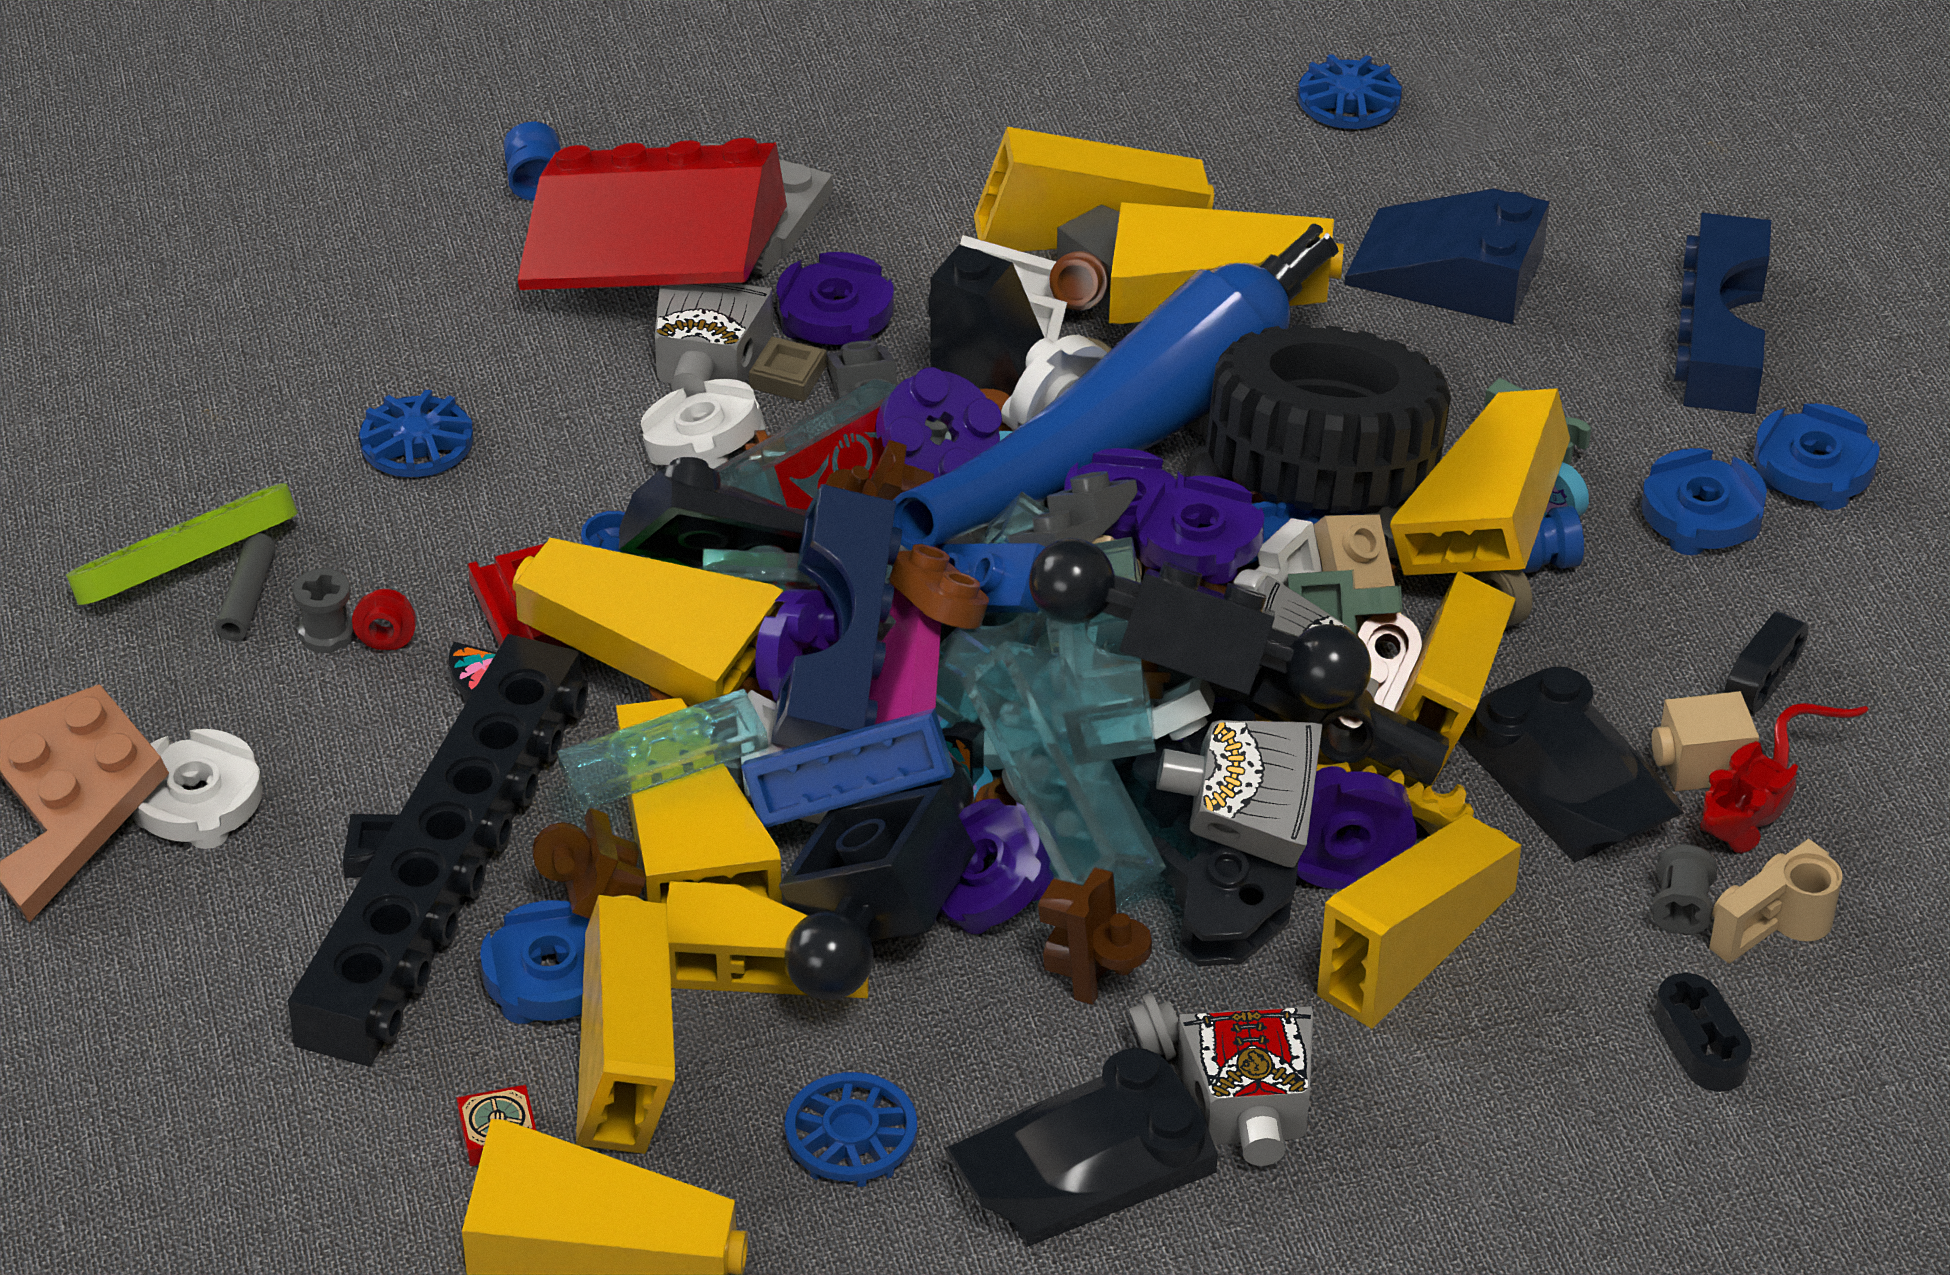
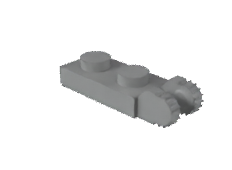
M780 160L787 207L754 265L752 273L767 276V273H770V269H773L781 256L786 257L832 194L833 174L809 168L803 164Z

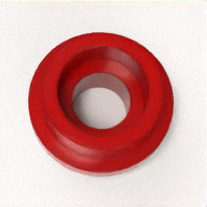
M378 589L365 595L356 604L352 615V626L357 637L367 646L377 650H396L403 647L411 640L417 624L416 614L409 600L402 593L392 589ZM385 619L389 621L393 625V627L381 626L377 624L374 620Z

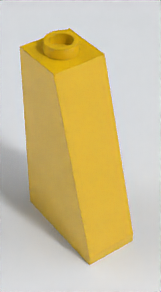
M1006 127L974 213V221L978 240L1021 252L1057 249V228L1101 204L1120 212L1121 202L1212 209L1214 187L1212 184H1208L1201 159Z
M1121 202L1111 272L1109 323L1142 322L1199 269L1211 271L1218 266L1229 263H1250L1258 266L1270 254L1276 256L1281 254L1305 233L1311 224H1317L1323 228V232L1319 235L1320 239L1326 233L1333 238L1334 219ZM1336 243L1339 252L1334 257L1328 259L1301 283L1303 289L1289 302L1290 306L1327 302L1329 278L1341 279L1344 243Z
M1558 388L1498 392L1396 512L1390 522V528L1404 576L1457 573L1458 571L1520 570L1526 568L1570 441Z
M551 537L535 557L528 556L522 561L515 573L512 584L513 590L516 591L517 619L674 698H682L684 703L716 719L756 665V644L764 617H776L780 607L783 605L782 601H775L783 592V589L772 584Z
M1461 571L1457 572L1435 612L1422 642L1420 655L1393 711L1449 738V748L1440 771L1477 708L1516 599Z
M682 698L616 705L619 753L634 840L639 850V869L644 870L646 877L643 887L645 901L666 904L670 881L736 884L782 904V892L778 886L781 882L779 849Z
M1466 813L1334 894L1325 902L1317 996L1373 1029L1515 892L1522 845L1510 839L1502 831L1491 828Z
M598 895L585 932L576 1145L646 1154L675 1081L667 904L643 901L638 897L630 895L616 897Z
M490 1120L462 1228L467 1275L744 1274L748 1252V1232L736 1230L735 1200L507 1120Z

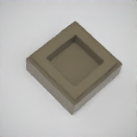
M771 336L749 371V385L755 390L805 402L827 366V351Z

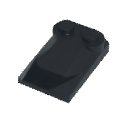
M680 457L672 460L670 466L659 470L633 492L620 524L619 550L650 557L673 558L685 564L773 581V575L777 571L783 569L792 571L793 568L798 566L804 519L807 510L784 507L758 494L722 484L719 472L710 468L705 460L696 457Z
M1559 666L1535 672L1482 697L1458 742L1563 852L1576 863L1671 820L1684 812L1679 798L1592 705L1593 687L1587 677L1571 668Z
M1141 1048L1118 1051L1110 1056L1103 1065L1102 1076L963 1135L956 1142L944 1147L980 1206L1010 1220L1026 1247L1217 1173L1218 1159L1215 1145L1199 1106L1169 1063L1161 1055Z

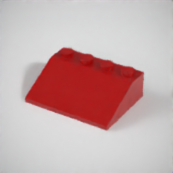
M738 138L730 140L724 145L701 146L698 141L685 140L673 143L669 147L645 148V145L641 143H626L615 147L613 150L591 151L588 146L574 145L555 152L539 177L517 279L519 290L746 282L787 207L776 142L757 143L752 138Z

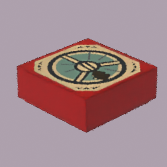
M526 1085L456 1097L458 1116L469 1166H476L480 1163L491 1119L507 1120L537 1131Z

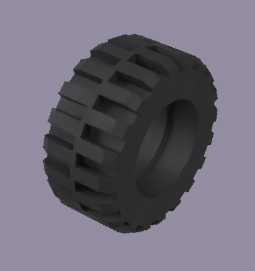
M1309 324L1293 325L1292 328L1281 329L1279 326L1264 328L1260 334L1250 332L1241 336L1237 342L1233 341L1219 356V361L1215 366L1206 447L1212 461L1226 479L1233 478L1235 483L1245 487L1249 492H1258L1262 495L1263 499L1276 504L1282 501L1294 504L1296 509L1312 511L1313 508L1329 510L1330 514H1347L1348 511L1359 510L1363 514L1377 513L1382 507L1387 506L1391 509H1396L1407 501L1441 461L1451 393L1442 372L1436 364L1431 365L1428 357L1418 351H1408L1405 344L1393 339L1385 341L1376 338V334L1361 330L1358 333L1344 331L1343 327L1328 325L1325 328H1311Z

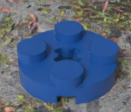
M1818 403L1803 404L1802 413L1784 416L1785 408L1768 415L1759 426L1754 449V459L1757 465L1756 471L1764 480L1766 489L1779 490L1798 499L1814 501L1823 509L1838 510L1844 508L1849 503L1851 496L1859 494L1872 482L1876 472L1880 448L1877 439L1873 444L1867 436L1868 426L1856 415L1838 407ZM1815 450L1825 452V455H1815L1812 453Z
M1702 448L1682 449L1668 453L1657 459L1651 466L1650 476L1644 481L1641 500L1642 513L1654 530L1662 536L1669 538L1670 547L1684 555H1697L1705 549L1725 548L1744 541L1753 540L1760 534L1767 489L1764 480L1751 465L1732 456L1731 465L1723 461L1712 460L1713 450ZM1698 495L1705 501L1697 500L1693 496Z
M560 900L529 903L517 907L503 916L504 926L497 930L492 938L489 930L482 941L480 951L484 986L490 997L501 1005L503 1016L511 1022L526 1024L534 1020H562L582 1014L585 932L590 919L572 913L570 902ZM547 954H555L557 961L561 962L554 966L540 965L542 963V956Z

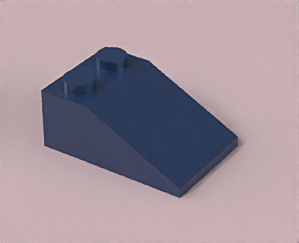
M1493 188L1378 208L1345 275V285L1513 325L1543 257L1550 201L1529 197L1520 192H1507Z

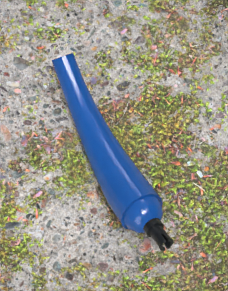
M1311 224L1307 231L1278 256L1270 254L1258 266L1250 263H1229L1218 266L1211 271L1199 269L1100 361L1034 417L994 446L952 471L900 493L893 500L896 502L893 527L902 529L901 545L908 550H912L913 545L916 544L935 547L1026 510L1047 500V496L1064 491L1065 479L1070 468L1077 462L1078 470L1082 466L1092 463L1093 453L1112 448L1146 451L1210 412L1215 366L1219 361V356L1233 341L1237 342L1245 334L1250 332L1260 334L1264 328L1279 326L1281 329L1289 327L1291 316L1289 302L1302 291L1301 283L1328 259L1334 257L1339 252L1333 238L1326 233L1320 239L1319 235L1323 232V228L1317 224Z

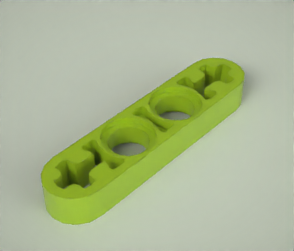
M286 483L273 485L86 563L67 573L66 577L78 605L93 603L280 524L297 515L298 510Z

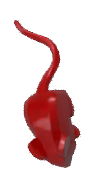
M1800 703L1786 708L1776 719L1773 759L1765 756L1762 753L1761 743L1755 741L1742 746L1731 756L1728 770L1720 769L1711 772L1709 775L1711 787L1705 793L1703 817L1699 826L1700 831L1707 832L1727 842L1736 853H1746L1755 848L1761 838L1757 827L1771 824L1779 818L1789 805L1796 789L1798 765L1793 764L1788 768L1790 754L1787 733L1788 722L1801 714L1853 718L1865 714L1868 711V707L1843 709Z

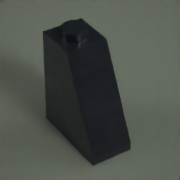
M959 244L930 278V367L957 374L973 383L979 389H997L1009 396L1013 395L1020 377L1027 368L1025 361L1029 350L1036 342L1045 337L1013 262Z

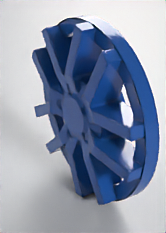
M1330 54L1327 55V61L1318 65L1312 61L1309 64V70L1301 77L1298 84V101L1302 109L1309 116L1326 125L1346 129L1368 128L1379 125L1396 114L1401 104L1402 86L1390 73L1391 67L1388 64L1381 67L1372 64L1371 56L1365 55L1359 61L1339 60L1335 55ZM1334 108L1336 109V115L1322 109ZM1366 109L1375 110L1378 112H1375L1367 116ZM1343 112H1357V117L1343 116Z
M424 390L421 396H408L398 399L391 395L384 397L383 405L376 409L369 407L366 410V418L359 430L360 449L364 458L378 470L400 477H424L443 472L455 466L470 451L474 437L471 418L461 407L456 405L455 397L450 395L445 399L433 397L432 390ZM429 409H433V411L427 414ZM438 450H452L451 453L441 458ZM402 455L406 456V463H396L390 460ZM428 456L430 462L414 464V458Z
M861 1072L836 1073L813 1081L793 1098L785 1116V1138L793 1161L795 1163L799 1162L810 1170V1177L816 1181L821 1177L839 1181H855L857 1187H866V1180L876 1178L883 1174L887 1179L891 1178L894 1175V1168L900 1165L910 1154L913 1147L916 1146L917 1115L909 1097L892 1082L876 1075ZM855 1087L871 1090L866 1102L853 1099ZM837 1088H843L840 1101H834L821 1095ZM883 1095L897 1105V1107L878 1108ZM806 1106L823 1115V1117L805 1113L802 1110ZM902 1124L906 1125V1129L889 1127ZM796 1129L810 1134L799 1140ZM823 1147H829L818 1158L812 1155V1153ZM884 1147H896V1149L888 1155ZM868 1153L875 1162L862 1165L858 1155ZM844 1158L848 1163V1166L836 1165Z

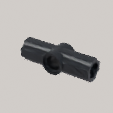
M1262 666L1257 670L1249 695L1247 694L1244 705L1254 713L1272 722L1322 724L1319 747L1325 756L1339 763L1359 762L1365 766L1373 765L1378 772L1386 776L1391 775L1395 770H1401L1404 774V784L1409 787L1417 782L1423 784L1424 790L1431 786L1442 767L1444 757L1449 748L1448 737L1375 703L1372 695L1367 690L1358 700L1347 707L1331 711L1319 710L1306 705L1296 697L1287 682L1286 674ZM1340 716L1356 717L1363 722L1353 730L1338 729L1331 724L1334 719Z

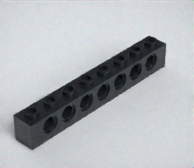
M507 634L289 997L288 1007L294 1047L371 1067L384 1043H392L401 1028L404 1008L413 993L419 994L425 988L435 954L441 944L448 945L452 941L458 926L459 913L468 897L475 898L480 892L489 860L495 850L502 851L507 845L512 830V820L521 805L528 806L531 803L536 792L539 773L547 760L554 761L558 756L564 730L572 717L578 718L585 708L589 687L587 680L582 679L580 651Z

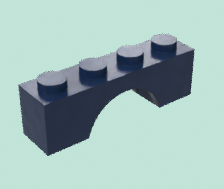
M1701 213L1698 236L1687 235L1683 269L1694 270V272L1684 271L1680 306L1691 307V309L1681 308L1677 343L1688 344V346L1678 345L1674 381L1685 382L1683 406L1749 414L1756 413L1763 372L1765 330L1742 321L1729 310L1740 305L1762 301L1770 256L1772 220Z
M821 484L805 513L797 569L820 585L831 599L838 617L839 638L838 642L823 651L795 656L779 685L771 738L772 743L796 747L875 725L878 702L869 699L871 680H878L886 653V643L877 641L879 622L885 623L889 616L894 595V586L885 583L887 565L893 566L898 556L902 538V529L893 527L895 501Z

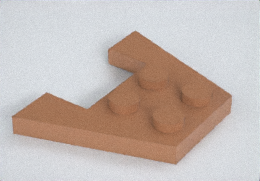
M100 684L0 720V777L44 831L43 834L0 861V886L29 923L169 774L161 756Z

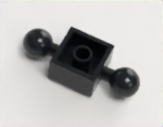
M1067 538L1051 543L1038 554L1032 564L1029 574V588L1032 599L1039 610L1048 618L1063 624L1085 623L1096 618L1101 613L1128 621L1119 649L1120 652L1248 695L1258 666H1262L1286 674L1287 682L1299 700L1310 707L1326 711L1338 710L1351 705L1361 697L1370 682L1372 673L1370 653L1365 643L1357 634L1348 628L1334 624L1314 626L1299 636L1273 628L1275 611L1264 607L1266 595L1228 583L1225 594L1199 586L1202 573L1164 561L1160 572L1148 569L1145 572L1142 583L1115 575L1109 558L1099 547L1086 540Z
M951 757L955 769L952 777L829 810L778 885L790 908L808 915L793 928L784 949V961L788 975L792 982L805 994L821 1000H837L854 993L866 981L872 968L873 947L871 941L896 936L902 939L914 938L925 933L935 923L938 912L951 891L959 884L960 876L977 850L958 816L965 807L973 804V784L966 769L954 758Z

